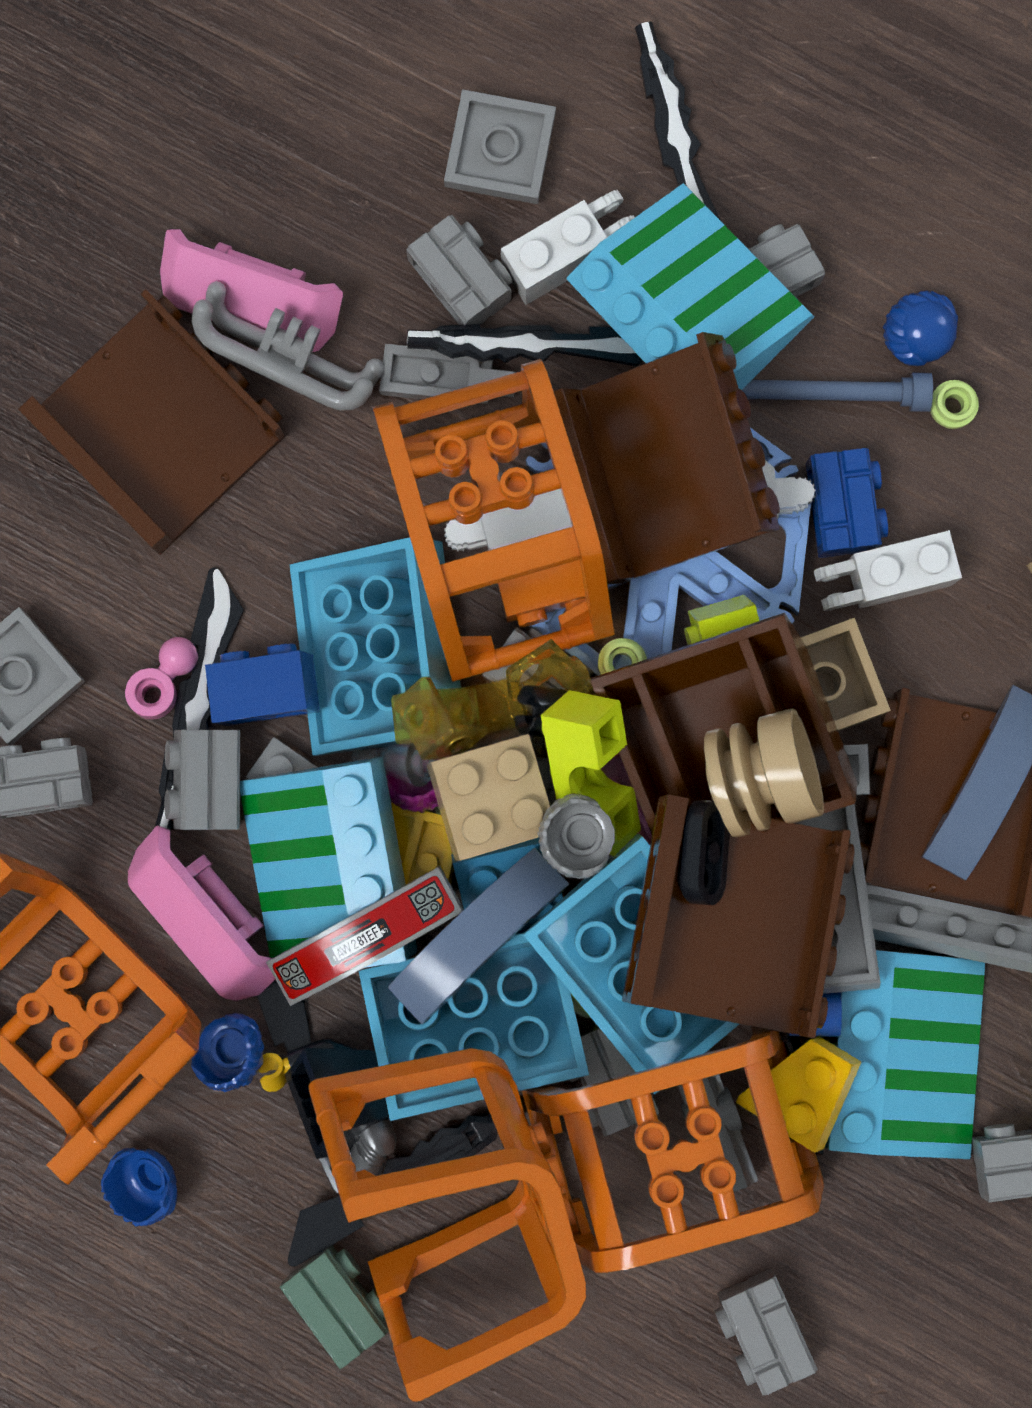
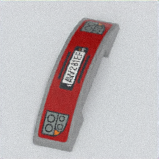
M439 866L317 935L273 957L266 963L289 1005L292 1006L410 943L457 916L464 908Z

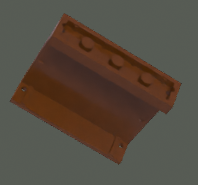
M145 289L141 295L147 305L42 404L31 396L18 410L151 548L161 555L271 451L285 435L277 424L283 419L279 412L264 397L256 402L244 390L250 385L244 376L231 363L223 369L211 356L215 352L203 345L195 332L190 335L180 325L178 321L183 318V315L168 298L163 295L157 301Z
M701 332L696 334L697 344L581 390L561 388L554 391L595 522L604 558L607 584L624 583L780 529L777 520V514L780 512L779 502L774 491L767 486L762 469L765 466L764 451L759 441L753 438L747 419L751 416L750 404L745 393L738 388L733 371L736 368V357L731 345L726 343L723 335Z
M901 688L894 692L893 699L887 698L891 711L881 715V726L887 727L884 747H876L872 760L871 774L878 775L874 795L867 794L862 811V822L868 823L865 843L860 842L866 884L1032 919V766L1005 818L967 880L953 875L921 856L943 814L948 813L991 731L989 727L996 713L910 695V689Z
M670 794L659 797L622 1001L815 1038L817 1028L821 1029L824 1026L827 1017L828 1001L826 997L822 996L826 976L830 977L833 974L836 965L837 949L836 946L831 944L834 926L841 924L845 913L846 898L840 892L843 874L850 872L854 860V845L849 843L851 831L845 829L831 831L796 823L788 824L785 821L771 819L769 830L759 831L751 821L749 835L736 838L730 834L727 880L721 900L715 905L690 904L679 889L677 875L682 861L683 828L686 812L692 803L688 802L689 798Z

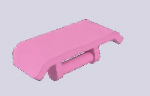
M180 229L166 231L160 268L162 292L177 309L192 313L195 303L202 299L205 300L209 284L218 281L226 287L224 303L227 310L234 316L263 330H266L275 308H278L285 312L280 328L287 330L293 317L303 321L298 333V337L304 339L311 325L321 329L312 352L320 351L335 334L343 298V292L335 283L313 285L305 282L306 272L280 267L232 250V246L221 242L214 249L188 241Z
M156 826L135 851L128 869V885L221 997L239 1001L260 995L275 980L266 963L272 958L258 955L247 940L261 930L264 925L256 916L253 918L211 868L212 863L205 855L184 867L170 850V830Z

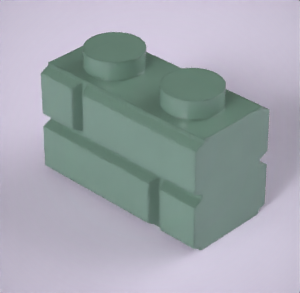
M331 1245L283 1280L279 1288L338 1368L341 1369L385 1336L389 1330L376 1290L373 1289L368 1293L356 1278L362 1272L355 1259L345 1248L337 1252L334 1246Z

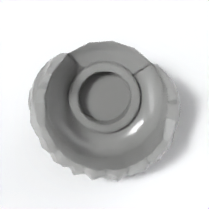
M569 794L557 799L546 810L543 821L540 822L539 832H537L540 838L538 841L540 850L548 864L566 877L587 879L599 873L605 867L615 843V829L610 817L600 808V804L597 801L581 794Z

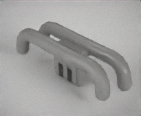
M215 281L209 284L205 300L202 299L195 303L191 322L196 336L203 345L213 352L329 408L346 411L362 406L371 396L373 386L376 385L384 372L383 362L376 358L370 359L362 371L350 372L312 354L321 329L311 325L304 339L298 337V333L303 321L293 317L287 330L280 328L285 312L278 308H275L266 330L234 316L225 306L226 287L221 282ZM211 319L224 332L258 348V350L255 351L222 335L213 327ZM303 371L348 391L336 390L303 374Z

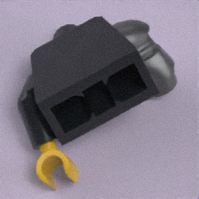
M323 1038L288 1051L287 1057L284 1059L274 1053L264 1054L263 1065L258 1069L259 1073H266L270 1070L277 1071L260 1079L262 1088L268 1092H276L288 1082L316 1159L328 1156L321 1130L316 1120V1113L309 1093V1084L319 1078L379 1067L376 1052L373 1050H357L334 1039ZM385 1098L366 1103L352 1129L344 1131L348 1147H352L350 1154L356 1166V1172L366 1170L376 1176L381 1175L386 1162V1155H390L396 1149L397 1138L392 1125L393 1121H390Z

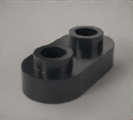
M696 800L686 812L683 828L682 861L678 870L677 882L684 898L690 904L715 905L721 900L726 887L730 833L713 800Z

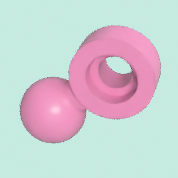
M183 637L168 639L159 651L160 666L157 669H142L131 676L126 685L125 697L129 707L137 715L145 719L154 720L166 716L173 709L177 699V691L173 683L174 678L191 672L198 660L197 649L190 640ZM151 688H158L161 691L160 699L152 704L146 703L144 699L145 693Z

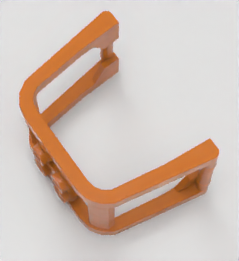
M541 359L522 364L520 372L398 407H394L393 402L373 407L452 682L615 635L605 564L598 533L554 391ZM522 391V404L495 410L492 413L436 429L426 430L425 432L405 438L402 436L400 425ZM546 442L554 469L530 475L523 468L513 467L506 470L500 479L497 462L509 463L519 455L520 449ZM469 469L472 483H458L451 489L449 499L423 506L416 479L440 472L447 477L454 478L465 474ZM561 489L572 527L444 564L439 563L429 526L454 519L465 525L473 524L483 514L507 507L521 510L528 507L533 502L535 496ZM580 560L586 600L558 616L561 630L497 649L494 648L491 636H460L450 597Z
M0 852V898L11 889L36 896L0 932V971L60 910L89 937L73 956L64 957L56 961L52 968V975L35 992L25 994L20 998L17 1003V1013L0 1028V1062L52 1113L65 1129L67 1136L59 1152L46 1166L60 1180L69 1185L196 1055L199 1049L202 1023L176 991L72 889L50 872ZM104 952L124 974L107 991L97 992L92 995L87 1002V1007H85L82 997L71 993L68 989L78 987L85 982L88 976V967ZM139 987L166 1015L77 1106L50 1076L66 1060L77 1058L83 1054L88 1046V1039L104 1023L112 1022L119 1017L123 1009V1002ZM54 1009L56 1017L63 1022H68L71 1026L62 1028L54 1034L51 1042L52 1047L35 1063L15 1042L31 1025L46 1021L52 1015ZM141 1074L143 1078L137 1083V1085L102 1119V1121L96 1127H94L92 1123Z
M751 1026L753 1034L750 1040L720 1050L580 1088L566 1090L549 1084L522 1091L531 1125L541 1122L549 1142L551 1152L544 1154V1158L555 1155L565 1181V1186L561 1188V1193L566 1194L576 1224L571 1225V1230L582 1265L595 1273L627 1270L777 1229L801 1221L819 1211L824 1180L817 1155L792 1138L789 1139L771 1074L773 1068L789 1057L786 1044L780 1039L779 1031ZM744 1067L781 1200L739 1212L733 1191V1186L736 1182V1171L724 1156L718 1135L722 1126L721 1118L718 1112L709 1104L703 1078ZM682 1085L689 1109L685 1119L686 1127L696 1140H678L671 1147L667 1148L670 1141L669 1132L665 1124L658 1120L651 1093ZM631 1099L637 1121L634 1140L638 1148L646 1155L652 1177L648 1185L649 1194L653 1202L660 1206L667 1233L624 1244L588 1110ZM561 1115L564 1117L596 1237L591 1233L581 1199H571L554 1134L563 1132L559 1117ZM699 1164H702L700 1179L703 1185L712 1192L719 1218L688 1227L681 1204L684 1195V1185L674 1171L690 1172L696 1169Z
M470 1048L319 1078L309 1084V1093L316 1113V1120L321 1130L332 1168V1175L335 1178L348 1223L420 1201L505 1181L519 1180L515 1191L507 1199L433 1235L368 1261L380 1301V1307L383 1310L392 1340L396 1361L410 1400L418 1402L565 1328L579 1314L586 1299V1281L571 1230V1225L576 1224L566 1194L561 1193V1188L565 1186L563 1174L555 1155L544 1158L543 1155L550 1153L551 1149L542 1123L529 1125L517 1085L503 1059L490 1051ZM476 1078L503 1145V1150L378 1176L366 1170L356 1172V1166L353 1163L344 1131L352 1129L366 1103L393 1095ZM519 1225L548 1302L447 1350L421 1336L412 1338L403 1309L402 1299L399 1296L407 1292L412 1278Z

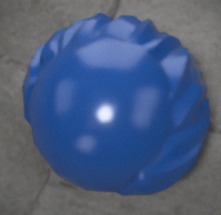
M920 291L900 298L898 303L891 307L890 312L886 315V323L883 325L885 345L892 354L903 364L922 366L927 362L939 360L951 350L957 338L958 315L953 303L946 296L934 291Z
M233 1013L215 1019L207 1025L200 1036L198 1052L191 1062V1067L198 1079L208 1088L223 1092L249 1085L254 1075L257 1074V1070L263 1065L264 1060L263 1050L265 1045L261 1039L262 1035L258 1024L248 1016Z
M124 1148L118 1151L111 1158L101 1180V1192L104 1193V1200L110 1202V1208L114 1210V1214L123 1216L125 1222H132L135 1227L154 1224L170 1215L175 1210L178 1195L177 1180L173 1167L166 1156L153 1149L136 1150L135 1148Z

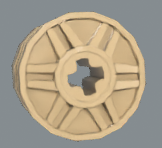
M793 708L759 717L757 722V743L753 742L745 726L741 723L731 725L729 730L730 740L724 730L720 728L707 731L704 736L706 775L709 789L723 822L732 837L738 838L749 835L751 821L757 830H769L771 825V804L774 803L785 823L788 824L823 816V792L816 760L803 722L797 711Z

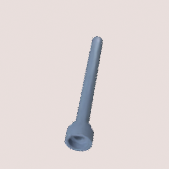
M911 373L910 377H902L900 382L751 380L742 391L747 396V399L900 402L902 407H909L910 412H930L933 400L932 373Z

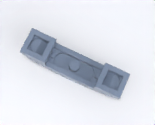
M1012 685L989 727L991 731L948 813L943 814L921 856L963 880H967L984 854L1032 766V695L1015 685Z
M536 848L532 849L445 927L392 981L388 989L423 1025L460 990L459 987L523 926L531 919L536 918L570 884L556 869L548 864L547 860L543 858Z

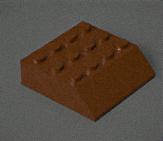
M785 612L593 677L590 680L596 696L620 700L627 745L619 754L651 834L653 832L659 797L670 794L689 798L688 802L691 803L696 800H713L707 781L704 753V736L707 731L720 728L724 730L730 740L729 730L731 725L741 723L745 726L753 742L757 743V722L759 717L791 708L795 709L800 716L814 753L823 792V814L855 804L857 780L806 645ZM775 803L771 804V819L784 821Z

